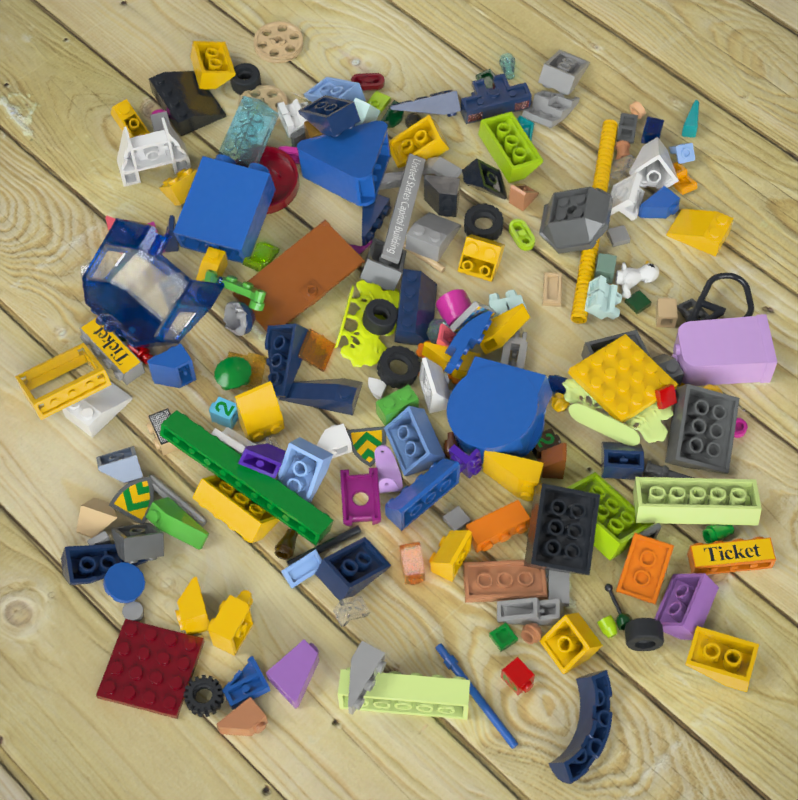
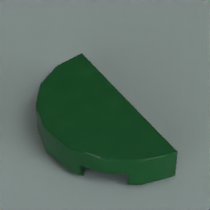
M388 109L381 121L385 122L388 128H393L402 122L404 111Z

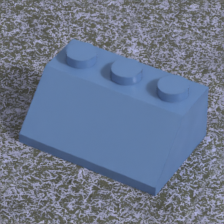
M408 406L384 427L404 476L427 470L433 463L439 462L446 457L425 409Z

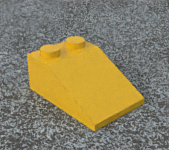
M430 115L389 140L390 152L398 168L405 167L409 154L427 160L428 158L438 157L450 149L438 124Z
M681 209L666 236L716 257L730 233L734 218L718 211Z
M271 381L234 396L240 426L246 438L251 442H259L264 437L277 434L285 429L283 416Z
M484 451L483 472L517 498H521L524 501H533L535 486L541 483L544 463L495 451Z
M696 626L685 665L725 686L747 692L759 644Z

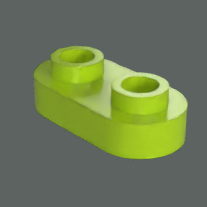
M521 219L512 220L509 224V233L518 248L524 251L533 249L535 237L526 222Z

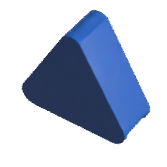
M372 121L346 129L337 137L320 135L302 140L297 144L303 178L357 206H368L374 203L391 156L388 126L385 122Z

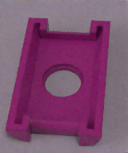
M377 467L369 468V474L349 475V469L340 470L343 524L353 526V522L372 521V525L380 523L381 510ZM360 492L367 494L369 498L368 502L362 506L356 505L353 501L354 495Z

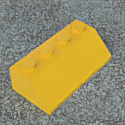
M216 475L202 478L193 495V499L201 507L209 510L215 518L222 520L229 529L236 531L245 541L250 543L262 540L280 521Z

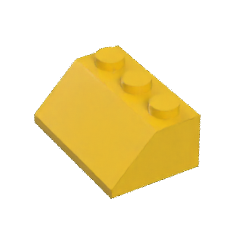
M193 41L190 58L199 89H217L235 76V70L226 42Z

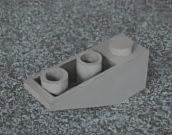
M364 641L360 643L351 658L348 710L351 715L354 714L356 709L360 710L365 701L364 695L367 691L370 692L373 689L376 675L383 672L387 663L383 651Z

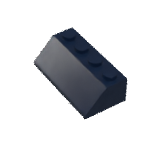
M403 269L394 339L396 343L418 345L425 341L432 342L437 283L422 271Z

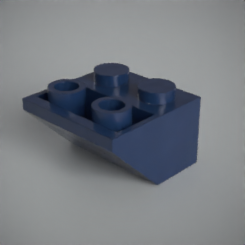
M602 442V478L635 480V477H642L644 471V450L642 445L628 446L617 442Z

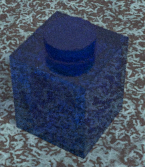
M647 116L641 143L647 144L656 137L660 139L664 120Z

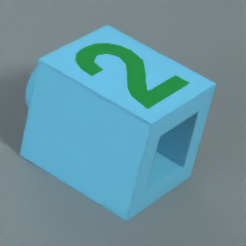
M218 397L216 402H213L210 406L209 413L212 422L233 429L239 419L236 403Z

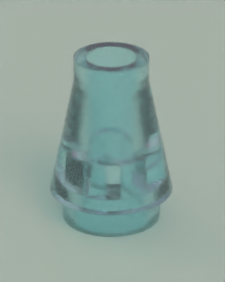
M510 53L501 55L499 64L507 80H511L515 77V57Z

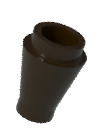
M288 529L275 546V555L278 558L288 560L293 556L298 536L295 530Z

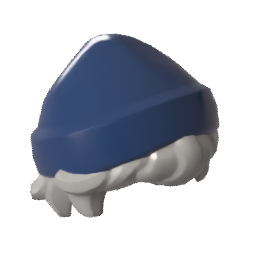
M231 301L227 303L223 319L226 323L225 328L238 336L249 334L256 320L253 310L244 302Z

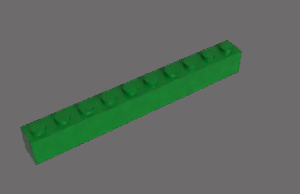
M176 410L161 423V437L288 527L295 530L315 546L330 532L334 520L328 514L321 512L312 503L301 498L295 491L284 486L279 480L238 464L241 458L239 453L220 441L218 437L207 432L201 425L190 420L187 415Z

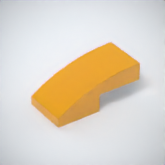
M678 162L673 163L679 180L673 184L676 190L682 195L696 190L697 182L687 175V169Z

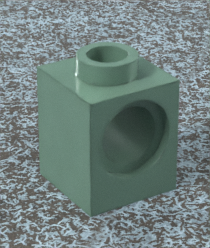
M599 253L595 278L602 275L607 278L606 283L612 284L617 256Z

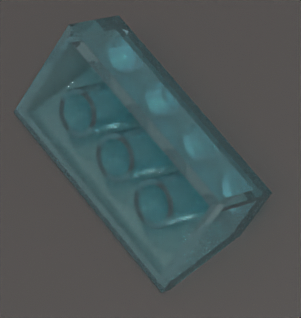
M243 96L220 147L219 154L234 159L236 165L249 167L250 163L258 164L279 114L260 99Z

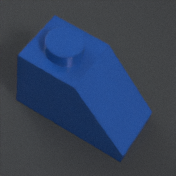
M663 186L640 205L638 216L640 218L666 219L679 210L680 197L666 186Z

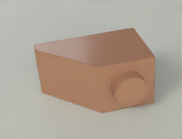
M250 697L216 725L220 734L252 736L255 733L259 734L266 728L268 721L264 712Z

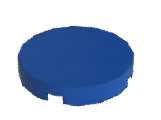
M122 562L108 569L104 576L103 586L107 595H110L114 601L129 603L135 601L141 595L145 588V579L138 567Z

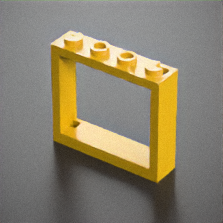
M85 343L79 344L15 376L22 392L41 420L112 385L105 369ZM85 363H88L93 371L35 399L30 391Z

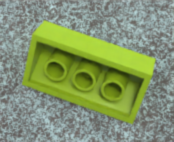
M512 112L481 120L478 135L508 183L525 179L543 163L542 157Z

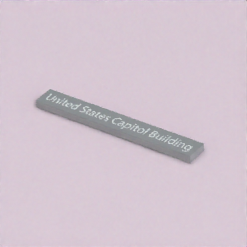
M409 154L380 257L396 264L400 261L426 159L413 154Z

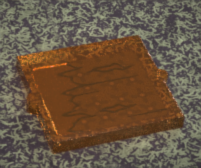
M309 329L298 357L308 362L310 366L313 365L324 372L335 344L326 339L324 335Z

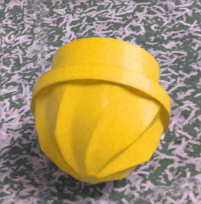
M555 393V396L551 398V406L556 412H563L570 405L565 400L564 394Z

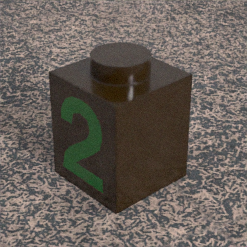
M552 428L543 431L539 442L532 449L535 458L540 459L541 451L561 444V440L557 434H554Z

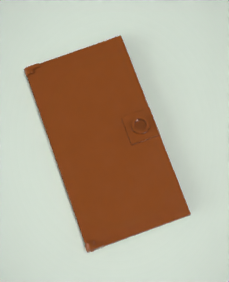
M324 220L247 281L254 284L253 287L266 292L263 311L252 309L256 316V321L266 332L268 326L289 324L364 264L365 260ZM236 292L232 293L238 302H244L249 306L250 298Z

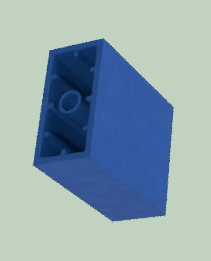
M221 154L216 155L215 159L203 156L173 231L180 246L201 253H206L208 247L226 251L227 260L248 265L276 190L269 169L257 163H250L249 167L236 165L234 159Z

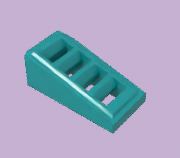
M695 100L686 118L682 130L683 137H696L699 100Z

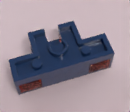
M503 73L493 76L492 88H486L484 79L472 81L474 92H471L472 96L461 98V114L465 123L469 124L504 113H513L530 108L532 95L526 82L510 86Z

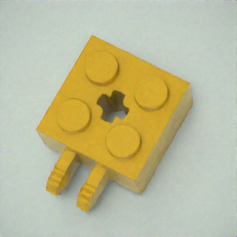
M243 590L237 598L229 595L227 600H223L219 607V613L216 618L213 617L208 625L213 646L233 656L236 655L253 626L250 613L253 598L249 590Z

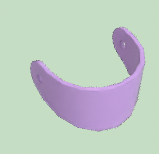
M385 445L376 447L374 452L378 469L379 494L402 491V476L392 451Z

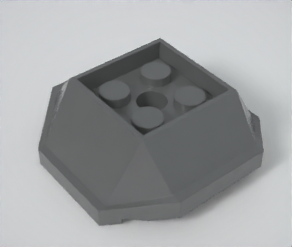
M593 187L553 193L549 203L544 205L539 231L540 236L558 254L592 249L597 243L596 241L609 228L613 203L611 194L600 188Z

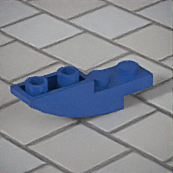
M487 311L478 315L456 334L445 352L451 356L444 370L446 373L451 375L454 369L458 370L463 362L460 359L462 354L466 355L469 348L473 349L476 343L480 345L485 336L482 334L483 330L487 331L492 323L490 317L493 312Z

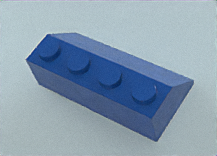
M444 458L439 462L433 463L425 474H420L412 485L404 487L395 499L391 498L386 503L385 516L401 531L404 530L459 483L460 464L457 461Z

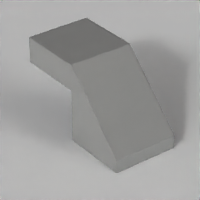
M432 157L426 160L422 174L435 173L436 176L458 178L462 173V169L442 157Z

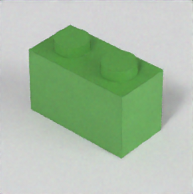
M407 385L376 401V414L383 424L387 426L408 406L419 408V398L410 385Z

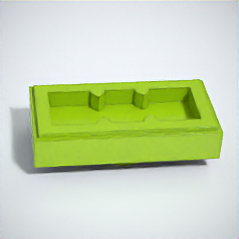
M376 91L367 103L380 110L381 114L391 102V97Z

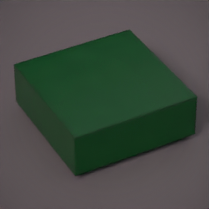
M640 290L632 294L629 299H625V303L636 314L651 306V301Z

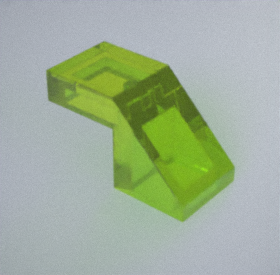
M259 242L256 245L253 256L245 257L242 264L257 272L261 271L273 261L280 248L267 242Z

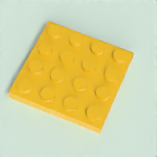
M626 334L569 368L568 374L612 418L622 423L657 402L656 389L668 384H674L675 389L678 386Z

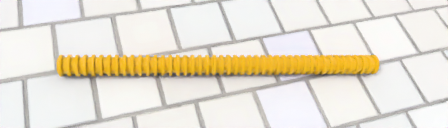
M612 119L603 122L592 185L593 188H600L605 192L608 190L618 123ZM600 238L592 249L581 251L571 312V321L577 324H583L587 321L588 312L584 310L589 282L594 279Z

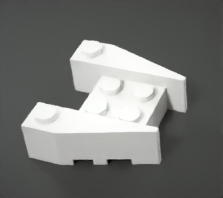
M162 118L164 130L132 138L129 137L127 127H124L117 156V163L124 187L141 183L138 171L171 163L175 174L184 168H191L185 143L165 118Z

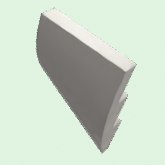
M543 90L535 93L532 107L523 110L522 117L552 128L572 112L579 103L580 98L568 99L564 98V94Z

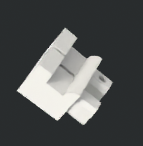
M295 99L292 104L285 105L284 102L277 103L278 116L288 138H291V134L304 128V122L307 120L299 114L298 110L309 105L308 101L299 103L298 99Z

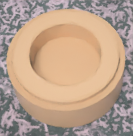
M638 101L633 102L629 107L632 114L638 115V119H641L646 114L644 107Z

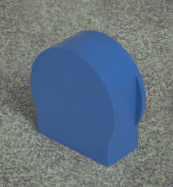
M475 356L467 375L458 382L450 394L447 404V419L460 447L468 456L477 448L480 450L482 463L484 461V451H495L523 458L532 451L542 436L545 426L544 412L553 392L547 376L544 374Z

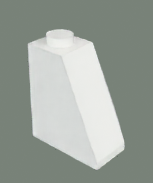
M658 137L642 147L629 171L630 175L638 173L642 176L639 187L649 186L660 190L663 186L668 188L679 181L668 150Z

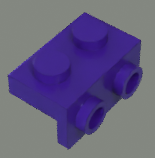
M455 444L449 449L450 460L457 461L460 464V473L462 472L470 479L481 471L482 459L480 450L476 448L468 456Z

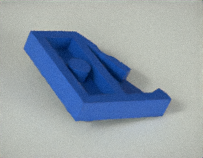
M253 656L248 659V664L242 671L238 670L233 680L228 682L222 689L232 710L236 709L250 697L255 699L271 691Z

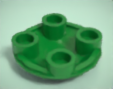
M237 356L228 357L217 365L214 371V378L223 390L239 388L250 383L251 366L244 358Z

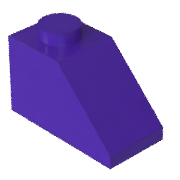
M268 443L245 446L238 464L276 478L286 451Z

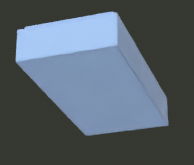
M315 549L283 569L281 573L292 589L314 575L322 559Z

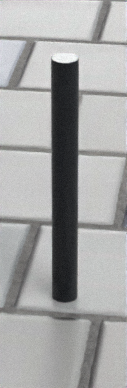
M357 525L286 561V563L290 566L315 549L320 554L361 533V530Z

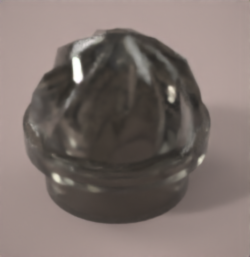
M416 113L407 115L405 119L406 127H411L420 121L421 117Z

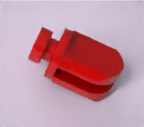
M133 339L130 342L131 345L128 344L127 347L142 363L148 364L147 360L151 359L153 355L150 354L148 348H145Z

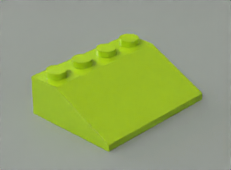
M596 472L567 487L600 494L594 546L609 560L623 553L631 545L634 533L640 534L653 525V523H636L635 507Z

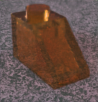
M420 541L399 545L400 566L405 585H417L425 581Z

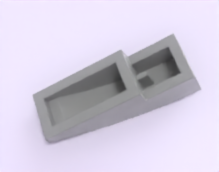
M536 597L497 601V621L500 623L555 625L564 617V605L560 599L539 601Z

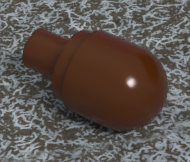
M453 432L448 433L447 440L443 444V452L448 459H450L449 449L454 444L459 448V443L455 440Z

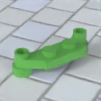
M207 270L205 279L202 280L200 286L202 289L213 292L216 285L250 298L249 307L257 311H263L265 291L253 287L254 284L237 281L238 278L235 276L227 275V277L217 275L216 271Z

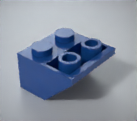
M181 343L147 360L154 384L182 388L197 380L192 359Z

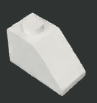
M344 423L332 425L325 429L316 445L332 453V458L352 452L351 440Z

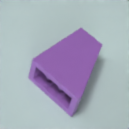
M302 640L266 672L268 681L295 709L299 707L319 663V650L313 643L308 644L305 640Z

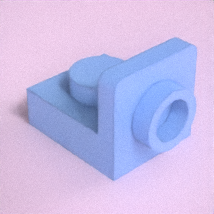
M693 143L669 147L670 154H676L679 164L695 160Z

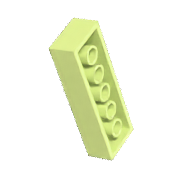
M635 477L633 498L636 523L758 525L762 508L756 479Z
M351 667L341 669L338 688L340 709H348ZM397 671L378 673L375 677L376 682L370 692H366L363 697L365 701L360 708L362 711L467 720L470 680H466L464 677L444 678L442 675L428 677L420 673L404 675Z

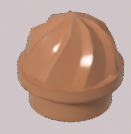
M529 623L523 627L521 637L526 643H537L541 639L542 631L537 623Z

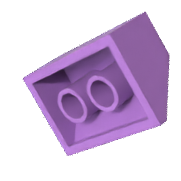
M705 573L673 574L654 619L661 622L664 633L681 640H693L696 626L703 628L719 587Z

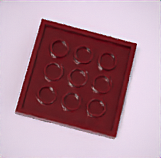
M125 619L96 697L178 719L185 699V687L190 685L189 681L192 679L205 642L204 638Z

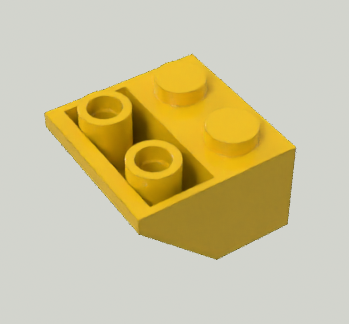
M184 168L176 173L178 176L164 180L162 182L164 185L159 187V189L174 205L184 204L198 169Z
M472 234L467 236L458 272L492 282L500 265L505 244Z

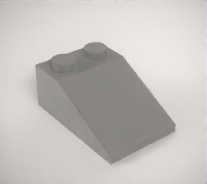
M559 50L543 65L538 83L543 84L546 88L558 90L560 94L569 95L577 86L590 62Z
M429 212L417 220L406 234L405 249L438 262L461 228V224Z

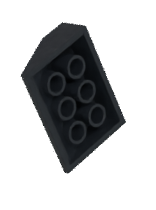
M194 71L163 72L149 78L152 94L162 109L167 111L169 120L180 136L227 117L210 90L199 89Z
M544 483L535 486L524 566L549 571L590 575L600 494Z

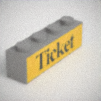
M96 316L80 327L82 334L80 338L86 346L89 344L92 347L91 350L96 357L100 356L103 359V364L107 369L111 368L114 371L113 374L117 380H122L128 385L145 373L142 362L99 316Z

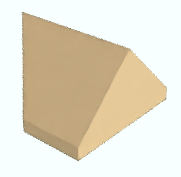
M96 498L87 501L81 505L76 532L90 538L98 535L118 518L114 508L109 506L110 503Z

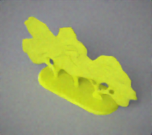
M360 280L356 282L360 297L352 298L354 286L352 285L334 347H338L341 336L345 335L349 344L343 346L340 353L344 358L351 360L353 367H361L364 364L368 366L377 364L383 351L387 349L384 343L380 341V335L370 333L363 325L362 317L367 304L375 299H384L394 304L397 309L400 293L397 288L394 291H383L380 285ZM351 302L360 307V310L355 315L348 314ZM375 315L378 319L386 320L381 315ZM346 318H351L358 322L356 330L349 332L344 329ZM396 324L393 330L385 336H390L394 333V331L396 330ZM351 336L356 337L360 341V344H355L352 341L354 338H352Z

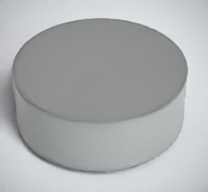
M137 601L126 603L123 607L122 613L125 619L139 622L144 616L143 607Z

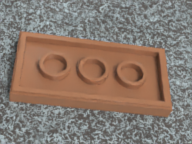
M524 560L463 562L465 603L507 601L536 597L539 600H546L548 598L545 570L524 566Z

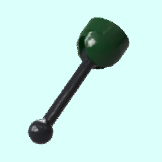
M606 584L605 590L609 592L618 612L616 617L617 627L620 631L625 630V625L633 619L629 614L622 613L612 591L613 586Z

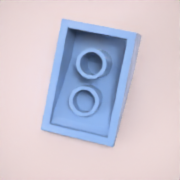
M332 77L324 78L304 93V97L312 102L324 95L353 102L355 98L366 101L360 83Z
M299 437L289 443L277 480L311 503L328 471L333 454Z

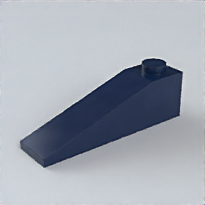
M346 378L296 381L292 383L287 397H279V400L353 416L363 382Z

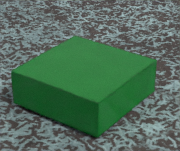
M506 622L489 633V637L500 652L518 641V637Z

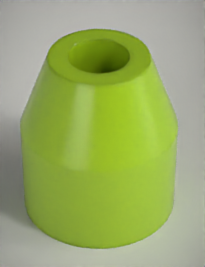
M612 615L597 622L601 632L606 637L611 638L618 634L617 624Z

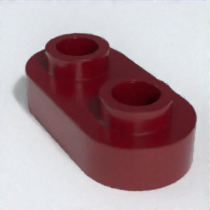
M380 73L355 74L351 78L352 82L360 83L362 91L380 90L385 85L384 76Z

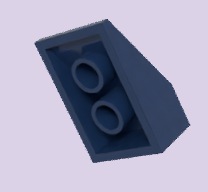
M327 95L298 110L299 114L321 133L331 137L341 135V132L353 128L356 123L360 122L353 101Z
M363 537L323 558L315 575L342 603L358 594L388 570L391 564L366 537Z

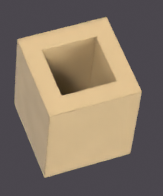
M658 298L655 308L656 327L675 328L677 321V299Z

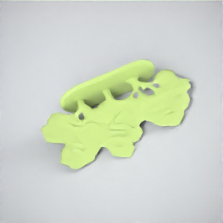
M566 379L562 383L566 389L564 394L565 400L569 403H574L568 408L569 413L577 422L628 446H635L640 443V436L636 430L641 432L643 438L649 443L658 440L663 442L668 431L661 423V420H667L674 415L671 410L672 406L658 409L657 402H655L624 424L610 415L607 416L595 410L602 407L600 405L595 407L594 405L597 402L592 397V405L589 406L590 403H586V396L590 395L574 379Z

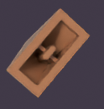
M511 184L509 203L524 211L539 195V192L526 184Z

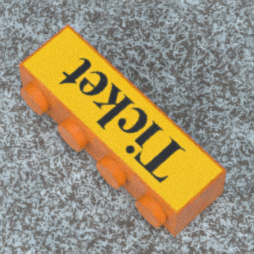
M762 536L749 540L739 538L730 542L719 540L710 544L695 543L690 545L687 553L691 574L705 573L710 575L772 568L776 561L771 537L764 538Z

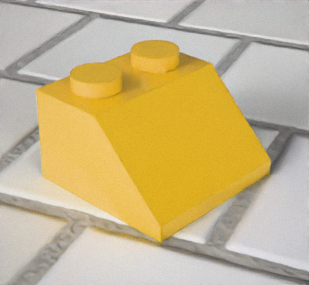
M450 530L447 536H443L439 543V550L437 553L433 552L430 557L431 572L452 582L471 551L472 532L469 530Z
M196 576L191 579L177 601L179 609L175 610L181 631L185 630L186 634L189 635L208 631L209 625L208 614Z
M579 613L566 614L540 639V643L563 674L590 659L603 646Z

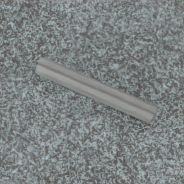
M149 476L155 492L163 498L170 497L202 527L206 524L207 521L203 515L156 476Z

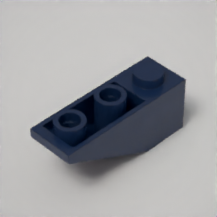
M377 194L374 203L363 206L362 246H366L373 240L376 230L382 227L383 219L385 216H389L391 212L390 198Z

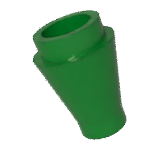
M732 525L707 526L703 530V538L707 544L719 540L722 541L729 535L734 534V527Z

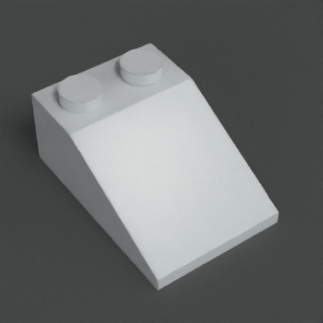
M426 357L422 358L419 381L428 412L430 414L446 410L448 399L452 392L447 385L449 384L448 375L443 372L440 365Z
M112 382V385L62 409L68 420L92 438L132 400L130 395Z

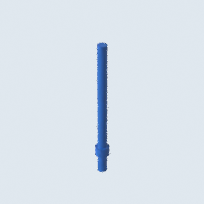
M442 643L437 645L435 649L443 658V663L448 670L451 669L456 677H464L466 680H469L459 667L458 660L454 655H450ZM470 681L469 694L511 749L517 747L518 742Z

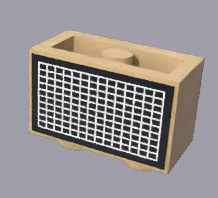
M169 407L147 415L149 421L146 424L150 435L154 434V445L157 450L161 449L163 456L178 450L177 447L160 436L161 423L172 414Z

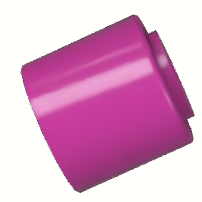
M456 289L442 295L437 300L436 307L444 324L449 328L472 303L466 291Z

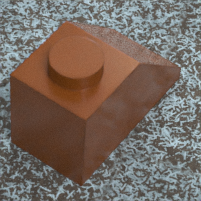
M561 443L541 451V458H537V461L544 463L542 478L563 479L566 466L567 443Z

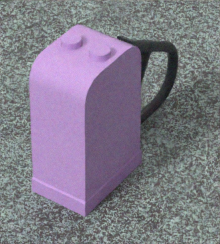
M718 273L711 276L705 283L686 322L680 325L672 357L676 358L684 372L683 384L701 386L707 384L770 383L777 365V358L767 315L752 316L754 313L753 297L750 286L743 277L734 273ZM720 279H732L742 285L748 306L744 316L718 319L724 315L726 308L705 301L714 282ZM702 307L713 311L712 314L704 319H697Z

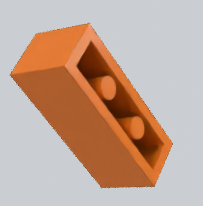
M516 500L467 524L465 530L472 532L471 544L478 553L482 550L487 551L498 542H506L517 533L522 534L527 531L530 525V517L520 501Z

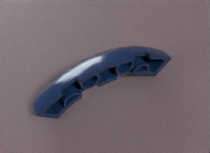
M607 670L597 671L576 678L580 696V714L577 729L566 750L555 760L548 763L554 775L563 783L572 784L585 775L594 760L600 757L606 745L613 713L610 712L612 689Z

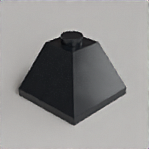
M477 158L462 169L463 180L466 185L504 200L507 198L500 170Z

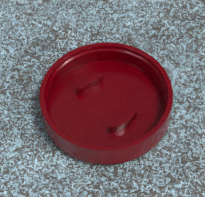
M260 146L245 151L235 159L236 165L249 167L250 163H257L269 169L276 190L267 214L284 209L296 197L300 184L299 174L294 160L285 151L275 147Z

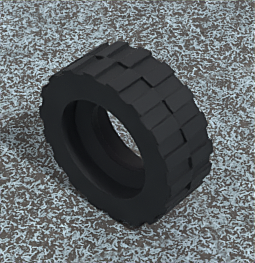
M485 203L472 206L467 210L464 217V231L466 235L472 234L492 241L497 240L503 231L504 218L502 217V212L497 207ZM479 218H488L493 224L491 228L480 229L475 226V221Z
M392 346L383 351L378 361L377 374L380 376V380L387 386L401 389L414 383L420 372L421 364L418 356L409 348ZM393 360H400L407 365L408 370L403 375L396 374L390 369V363Z

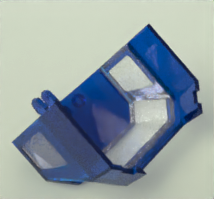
M116 218L82 277L85 304L91 308L90 311L98 315L95 321L98 325H104L103 329L106 332L115 330L117 335L128 340L127 343L134 348L179 344L184 336L212 308L225 287L224 283H222L223 278L219 277L216 283L192 280L162 255L172 238L171 235L167 233L162 235L156 232L157 228L150 224Z

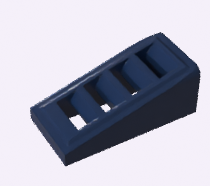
M170 215L164 238L165 252L179 250V242L173 233L176 226L174 215Z

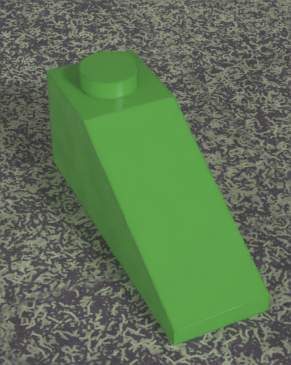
M170 497L153 501L146 515V518L159 530L199 550L202 549L209 535L201 525Z

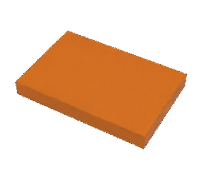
M634 533L616 592L656 605L674 545Z

